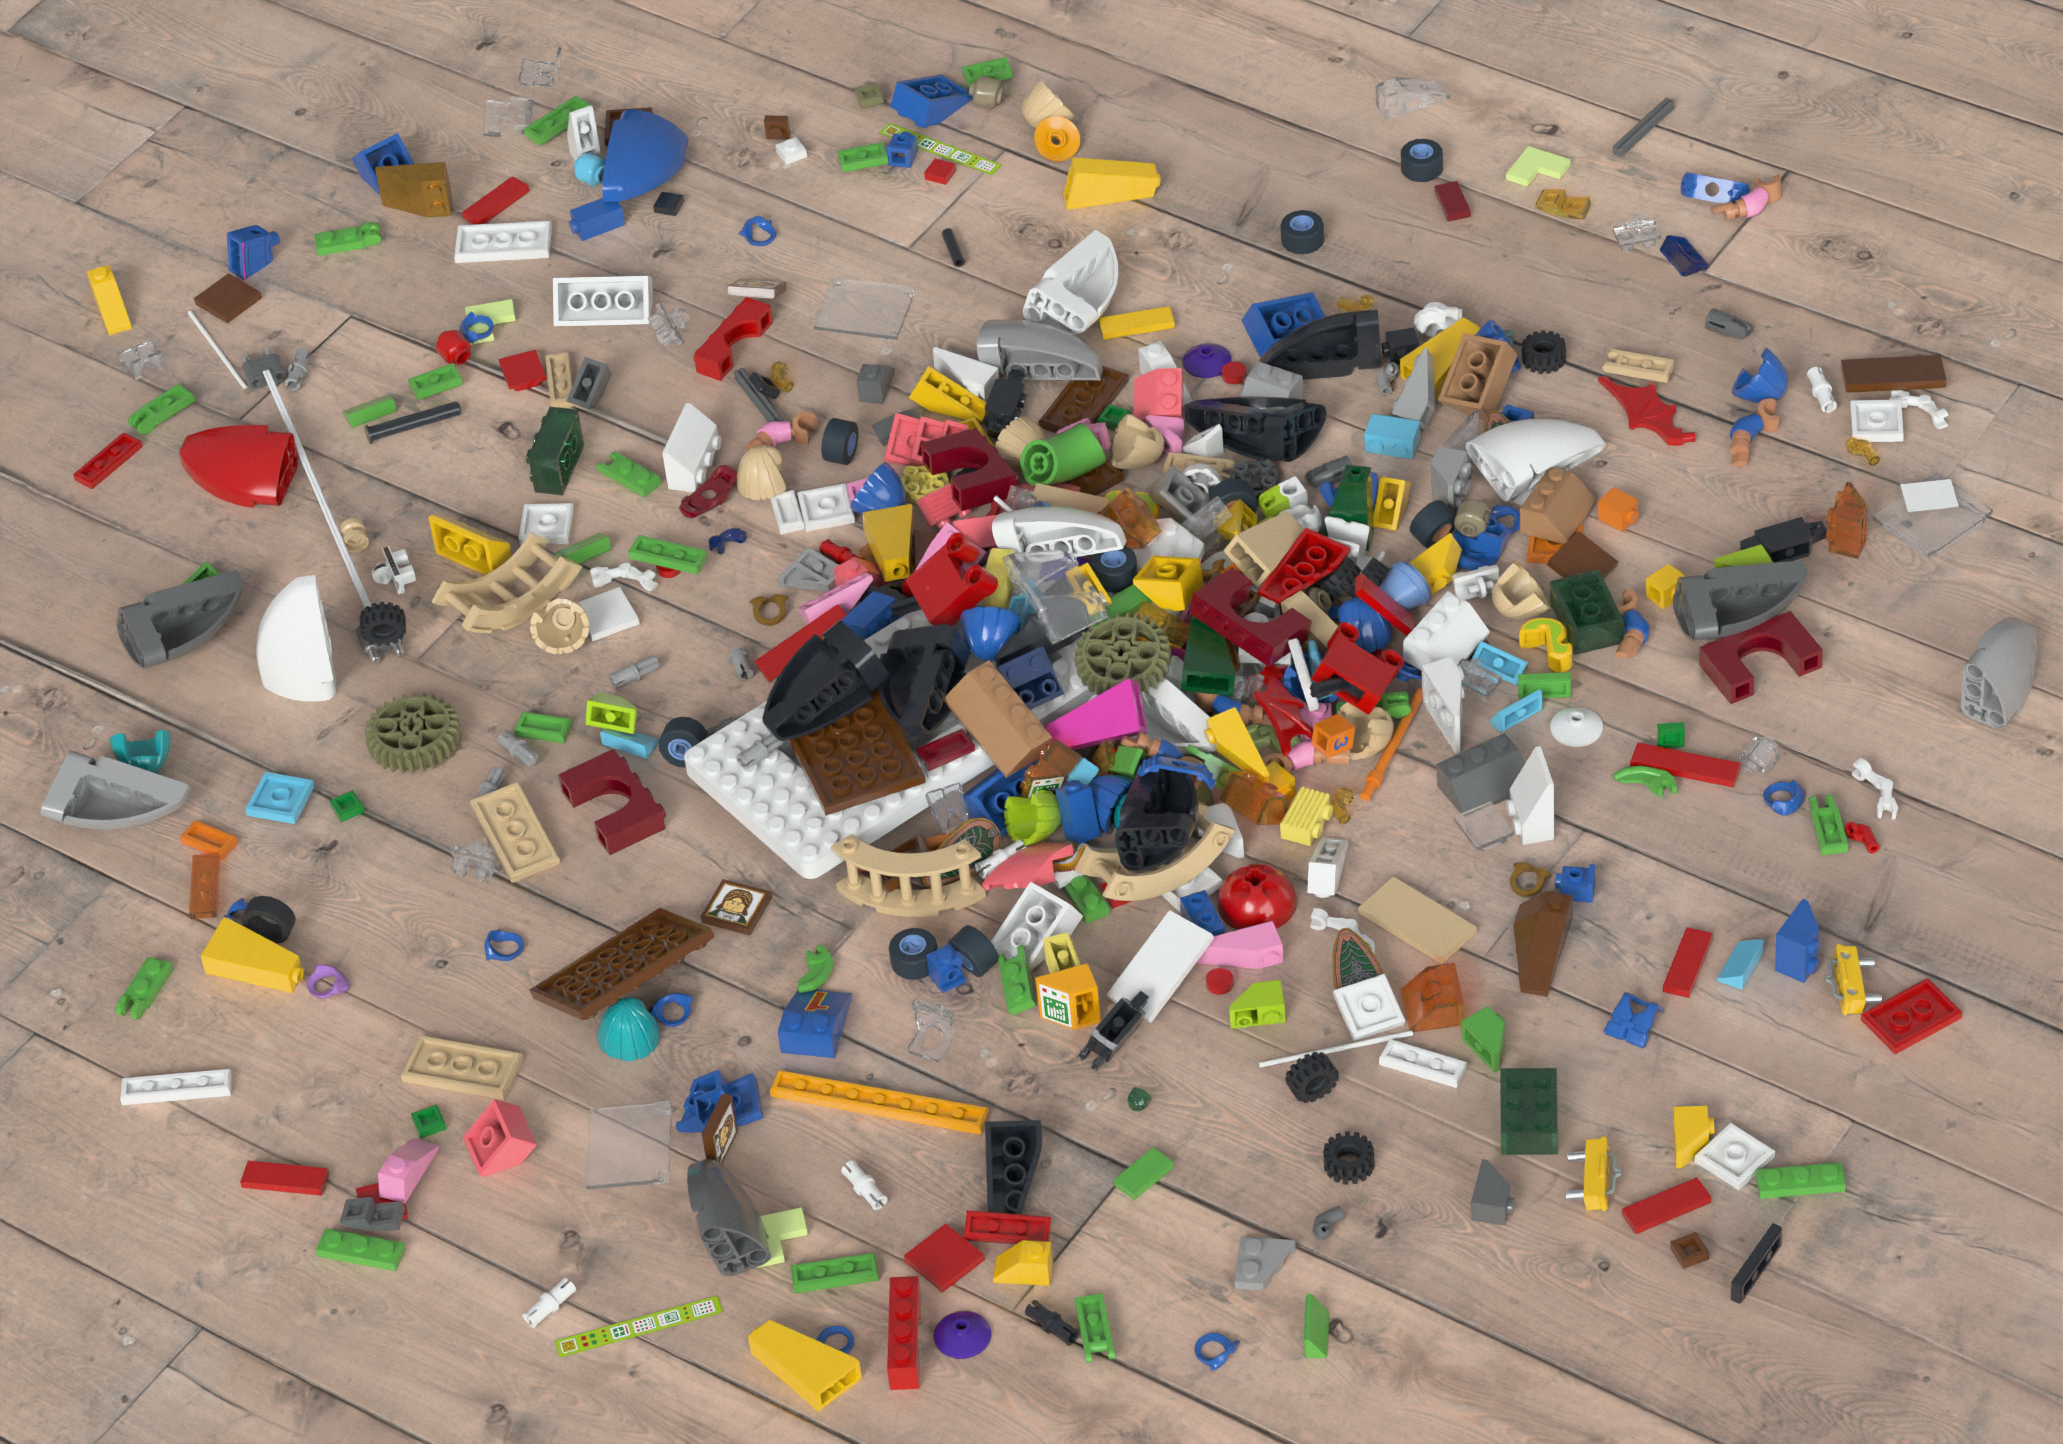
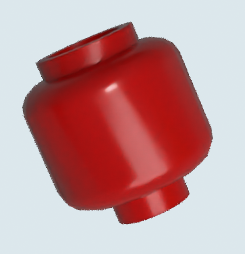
M449 330L439 335L436 351L446 363L461 365L471 356V343L460 331Z

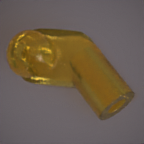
M1365 294L1361 296V301L1354 302L1341 296L1337 301V308L1347 312L1371 310L1374 299L1372 296Z
M780 361L775 362L771 367V380L777 387L788 393L794 386L792 381L784 377L787 374L785 370H788V366Z
M1851 437L1846 441V448L1849 453L1865 457L1871 466L1879 463L1880 457L1869 441Z
M1345 787L1336 791L1330 804L1333 805V813L1340 824H1346L1350 821L1351 816L1345 805L1352 802L1350 799H1354L1352 790Z

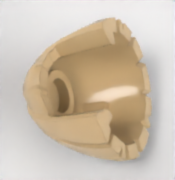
M1042 80L1034 88L1029 98L1026 97L1022 103V113L1027 122L1034 128L1042 120L1051 116H1060L1068 120L1076 117L1064 101L1058 98V95Z
M1127 414L1123 421L1119 422L1118 428L1115 429L1117 433H1114L1111 443L1113 445L1110 446L1111 464L1118 469L1125 470L1140 469L1152 465L1160 458L1164 450L1163 434L1157 428L1149 427L1140 419Z
M1019 417L1018 420L1014 419L1010 422V425H1007L1001 431L997 438L999 441L995 443V448L1002 459H1006L1008 466L1013 471L1022 473L1020 459L1025 446L1031 441L1046 439L1047 435L1034 420L1027 417Z
M758 445L750 448L743 455L737 472V487L743 497L747 499L750 497L751 500H760L761 498L765 500L766 497L770 499L775 497V494L778 496L786 491V485L779 472L782 470L781 463L783 457L778 449L771 445Z
M1515 560L1504 570L1492 593V600L1497 610L1510 619L1534 617L1552 608L1550 600L1545 595L1543 589L1539 587L1538 582L1532 575H1529L1524 566Z
M566 598L554 599L545 610L535 611L530 622V631L536 645L551 654L570 653L574 649L577 650L585 642L590 629L589 617L584 608L575 600L571 601Z
M1347 702L1337 712V714H1340L1355 726L1350 759L1362 760L1372 757L1382 751L1391 740L1394 723L1390 714L1385 709L1374 707L1370 715H1367Z

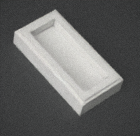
M794 490L783 492L778 496L775 494V497L770 498L780 535L805 529Z

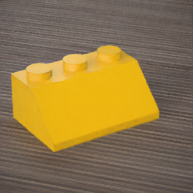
M432 514L428 517L435 551L440 556L483 575L494 571L512 557L510 543L503 539L496 538L483 530H478L467 525L465 522H460L451 517Z

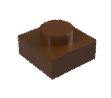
M765 115L766 139L789 140L791 133L788 116Z
M1697 1232L1670 1241V1249L1683 1269L1709 1260V1251Z

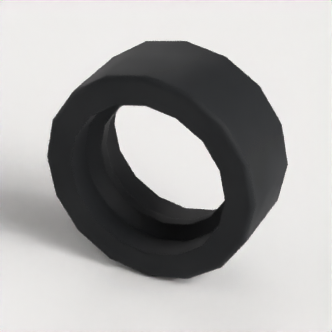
M257 896L249 901L241 922L249 930L279 944L289 938L295 925L296 917L291 908L282 901L269 896ZM260 916L267 917L276 922L277 924L268 922Z

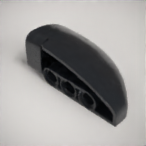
M1378 309L1338 313L1309 322L1281 338L1260 358L1259 362L1301 375L1303 380L1349 376L1354 372V367L1358 366V370L1381 368Z
M1228 397L1196 400L1184 404L1185 418L1188 424L1200 433L1219 424L1222 427L1224 448L1258 461L1270 459L1291 462L1299 458L1316 440L1327 416L1326 408L1323 405L1307 403L1305 399ZM1269 407H1284V409L1281 410L1265 409Z
M841 620L822 634L823 640L817 634H814L806 641L783 668L771 689L762 721L767 730L779 741H787L807 735L852 713L872 699V695L868 691H874L890 677L872 648Z
M941 624L897 630L892 634L887 652L880 655L879 660L890 675L885 682L878 686L881 700L897 725L910 736L932 734L951 712V709L944 702V698L967 674L964 671L971 654L970 646L956 628Z
M1145 757L1144 759L1147 761L1152 757ZM1159 768L1158 772H1148L1142 777L1136 775L1121 806L1120 824L1115 833L1119 859L1125 869L1129 871H1142L1158 867L1173 859L1187 845L1196 826L1199 814L1196 788L1187 773Z

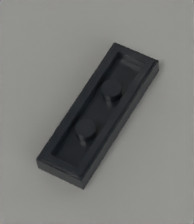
M1772 1223L1731 1281L1732 1301L1739 1304L1743 1302L1782 1246L1781 1226Z

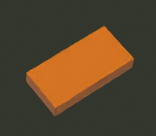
M197 820L180 836L181 843L221 860H224L238 844L236 836Z

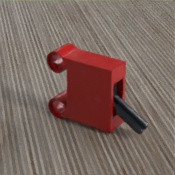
M956 532L948 538L944 546L906 579L914 596L891 604L890 609L895 617L922 609L928 622L933 626L941 624L954 626L961 619L962 612L974 608L982 599L996 591L998 579L980 565H974L967 571L964 569L963 564H970L975 561L980 549L968 537L960 532Z
M1342 622L1328 640V650L1311 678L1316 683L1310 685V695L1313 698H1320L1335 694L1367 715H1370L1387 685L1393 681L1402 668L1404 661L1401 655L1393 650H1385L1378 659L1355 644L1359 638L1357 628L1350 623Z

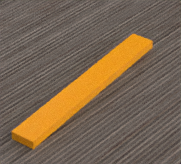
M778 1070L770 1088V1096L979 1135L982 1134L985 1122H987L989 1116V1108L782 1070Z

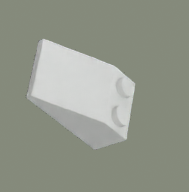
M1447 657L1422 666V696L1424 706L1456 754L1461 750L1462 699L1465 697L1461 680H1464V674L1460 665H1456L1451 657Z
M1541 746L1534 748L1510 788V800L1506 801L1508 815L1514 817L1512 820L1514 834L1520 835L1523 845L1554 839V784Z
M1030 882L991 943L998 955L1004 953L1007 960L1018 956L1017 946L1023 945L1026 949L1031 972L1046 958L1043 940L1046 937L1062 933H1069L1071 936L1083 915L1069 903Z

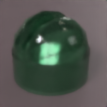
M1133 1087L1128 1095L1127 1102L1130 1109L1139 1112L1149 1105L1152 1098L1145 1090Z

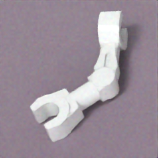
M1902 390L1891 391L1889 400H1901L1902 408H1907L1908 405L1919 406V408L1932 416L1933 424L1937 429L1948 427V423L1944 420V417L1948 416V412L1944 408L1938 409L1929 395L1911 396L1909 392Z
M623 563L619 567L608 569V567L590 569L594 588L602 587L612 582L611 579L618 577L638 580L642 587L648 591H653L658 586L657 582L652 581L656 576L653 571L646 570L643 573L637 568L632 567L629 563Z
M1859 758L1853 763V766L1857 769L1852 772V776L1859 781L1867 779L1877 789H1880L1881 797L1876 809L1877 818H1882V811L1887 810L1892 813V819H1896L1898 805L1895 798H1892L1893 782L1874 773L1870 764L1865 759Z
M1313 909L1310 928L1323 930L1327 926L1339 931L1342 928H1350L1368 944L1375 954L1374 941L1366 934H1361L1356 920L1329 917L1328 913L1323 909Z

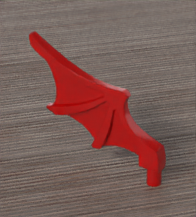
M1598 377V382L1622 405L1627 414L1631 430L1635 428L1649 429L1657 433L1667 445L1681 446L1683 443L1695 442V432L1682 433L1681 428L1674 427L1673 415L1677 411L1676 405L1668 406L1659 399L1656 392L1657 387L1652 381H1650L1649 386L1632 388L1616 384L1608 377Z
M1273 664L1270 667L1266 666L1260 674L1266 690L1264 692L1255 691L1253 696L1271 721L1282 755L1285 757L1292 750L1291 740L1297 735H1306L1312 739L1313 728L1302 719L1300 709L1304 708L1305 703L1300 698L1293 697L1280 682L1287 666L1284 664L1278 666Z

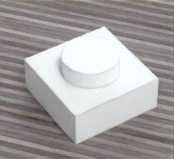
M797 137L775 145L777 154L786 165L807 157L806 149Z

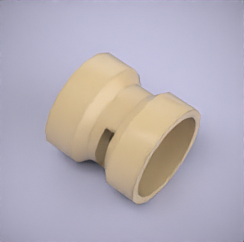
M358 518L345 520L340 526V532L347 550L352 553L365 550L368 547L369 540L363 521Z

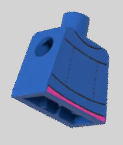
M252 225L228 232L229 271L242 280H246L270 264L273 260L272 247L280 243L279 235L275 231L269 233L259 225Z

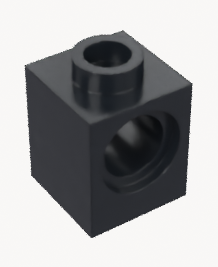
M1414 327L1385 332L1382 352L1384 357H1388L1389 362L1400 365L1401 358L1419 347Z

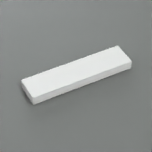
M231 1069L122 1078L120 1100L122 1105L231 1096Z

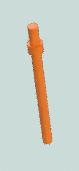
M1418 688L1409 703L1411 706L1410 714L1402 716L1374 770H1371L1365 779L1366 785L1360 794L1362 800L1369 801L1374 790L1380 787L1384 779L1383 774L1423 701L1422 688Z

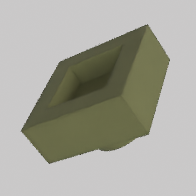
M877 82L854 88L855 96L862 109L884 103L883 95Z

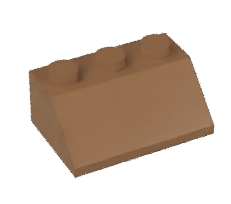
M1464 333L1438 401L1470 417L1486 420L1489 413L1497 409L1518 354L1505 341Z
M1550 468L1544 473L1520 508V533L1566 544L1574 536L1580 524H1582L1595 505L1596 498L1573 472L1560 468Z

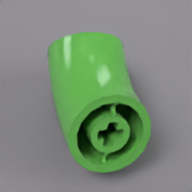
M1078 423L1055 436L1031 441L1025 446L1021 454L1020 466L1025 480L1031 485L1035 486L1036 483L1051 486L1075 479L1104 464L1106 458L1094 434L1086 425Z

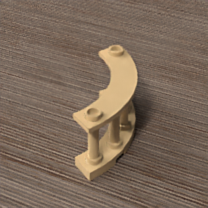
M530 532L521 547L500 567L487 575L470 581L450 582L443 580L431 602L436 605L455 607L464 614L466 618L461 626L467 631L491 633L492 630L500 628L505 631L529 621L535 611L545 610L550 600L559 591L563 593L569 587L582 566L576 561L562 556L557 560L544 549L549 540ZM538 557L552 568L540 582L526 572ZM519 578L531 590L517 598L505 587ZM496 593L507 603L491 606L485 599Z
M1198 801L1199 814L1194 830L1198 826L1205 834L1193 848L1187 844L1181 851L1183 856L1170 865L1165 863L1155 867V871L1139 874L1137 871H1129L1122 866L1117 848L1103 849L1086 846L1075 870L1079 874L1101 877L1108 883L1103 893V896L1106 898L1123 901L1154 898L1181 887L1199 875L1221 853L1235 832V829L1214 821L1210 824L1204 818L1209 807L1205 803Z
M853 834L831 846V850L846 861L848 872L847 877L836 883L837 891L860 906L865 904L876 908V912L903 917L939 915V911L954 908L955 911L986 898L985 889L970 876L969 864L981 858V853L966 839L949 847L925 853L885 851L866 844ZM858 867L869 871L870 879L859 872ZM959 868L960 880L942 886L940 873ZM881 874L899 877L901 889L896 888L889 893L885 885H882ZM930 876L931 889L912 890L910 877Z

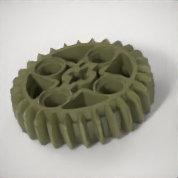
M1117 612L1116 618L1113 619L1106 615V621L1101 622L1097 619V626L1089 625V633L1082 632V640H1077L1078 648L1075 649L1074 658L1077 675L1081 678L1083 686H1087L1089 692L1095 691L1097 696L1127 679L1138 681L1140 693L1144 692L1149 695L1148 688L1157 689V681L1164 682L1163 674H1168L1169 672L1168 666L1171 665V649L1168 638L1164 635L1163 629L1158 628L1156 621L1150 623L1148 616L1141 620L1138 613L1134 618L1130 617L1129 612H1127L1125 617H1120ZM1139 637H1143L1148 641H1139ZM1105 672L1106 677H1102L1097 673Z
M413 692L411 697H406L403 694V698L398 700L393 697L392 703L385 701L384 708L377 707V713L371 714V720L367 721V728L365 729L367 748L371 757L375 758L377 764H382L384 769L390 767L392 772L400 769L402 774L405 770H410L413 774L415 769H421L423 772L424 768L428 766L433 769L435 763H443L442 758L450 759V752H456V746L460 744L461 725L455 708L451 707L450 702H445L442 697L436 700L434 694L426 697L424 692L421 696H416Z

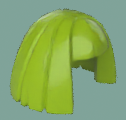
M1041 790L1038 793L1032 794L1031 799L1015 796L1007 797L1005 803L1007 810L1004 811V818L1006 820L1004 822L1008 825L1006 827L1007 833L1014 842L1021 840L1024 846L1039 843L1047 839L1058 829L1062 820L1057 797L1052 792Z

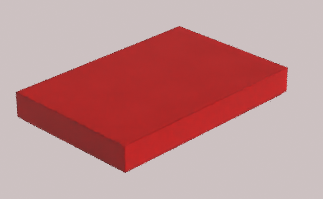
M1929 978L1861 1014V1021L1894 1054L1962 1019V1011Z

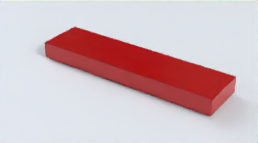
M839 604L835 605L755 660V665L768 683L778 678L793 655L814 634H817L823 640L822 634L836 622L842 620L846 616L845 612Z
M1638 742L1630 760V767L1648 766L1666 770L1672 776L1732 788L1735 786L1741 769V763Z

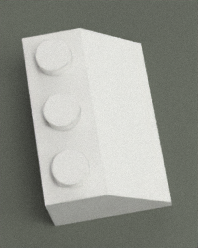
M689 403L685 404L662 453L668 489L694 492L699 488L700 484L705 482L706 471L713 464L716 450H719L721 447V436H718L717 425Z
M1447 591L1404 639L1403 660L1422 670L1423 665L1451 657L1454 663L1461 667L1465 663L1464 660L1466 661L1472 655L1480 641L1483 642L1490 631L1470 603Z

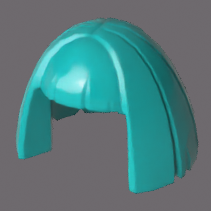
M159 730L155 732L156 738L148 739L147 741H127L126 734L124 733L113 735L109 739L117 761L157 774L168 756L171 733L167 730Z
M634 997L620 998L617 1003L609 1006L605 1011L598 1026L597 1040L600 1049L605 1054L607 1053L609 1057L618 1058L619 1060L623 1059L624 1061H635L637 1058L643 1059L650 1055V1051L653 1052L654 1048H657L660 1040V1030L656 1020L647 1011L645 1004L641 1000Z

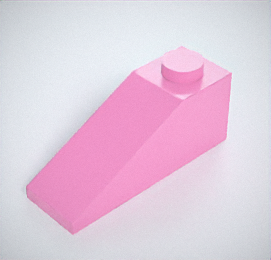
M863 572L799 606L798 609L805 624L808 625L837 604L848 615L873 581L872 576Z
M1271 921L1214 936V940L1197 963L1259 969L1282 963L1283 947L1274 923Z
M413 1138L391 1153L378 1172L379 1197L396 1202L401 1201L405 1204L438 1152L439 1145Z

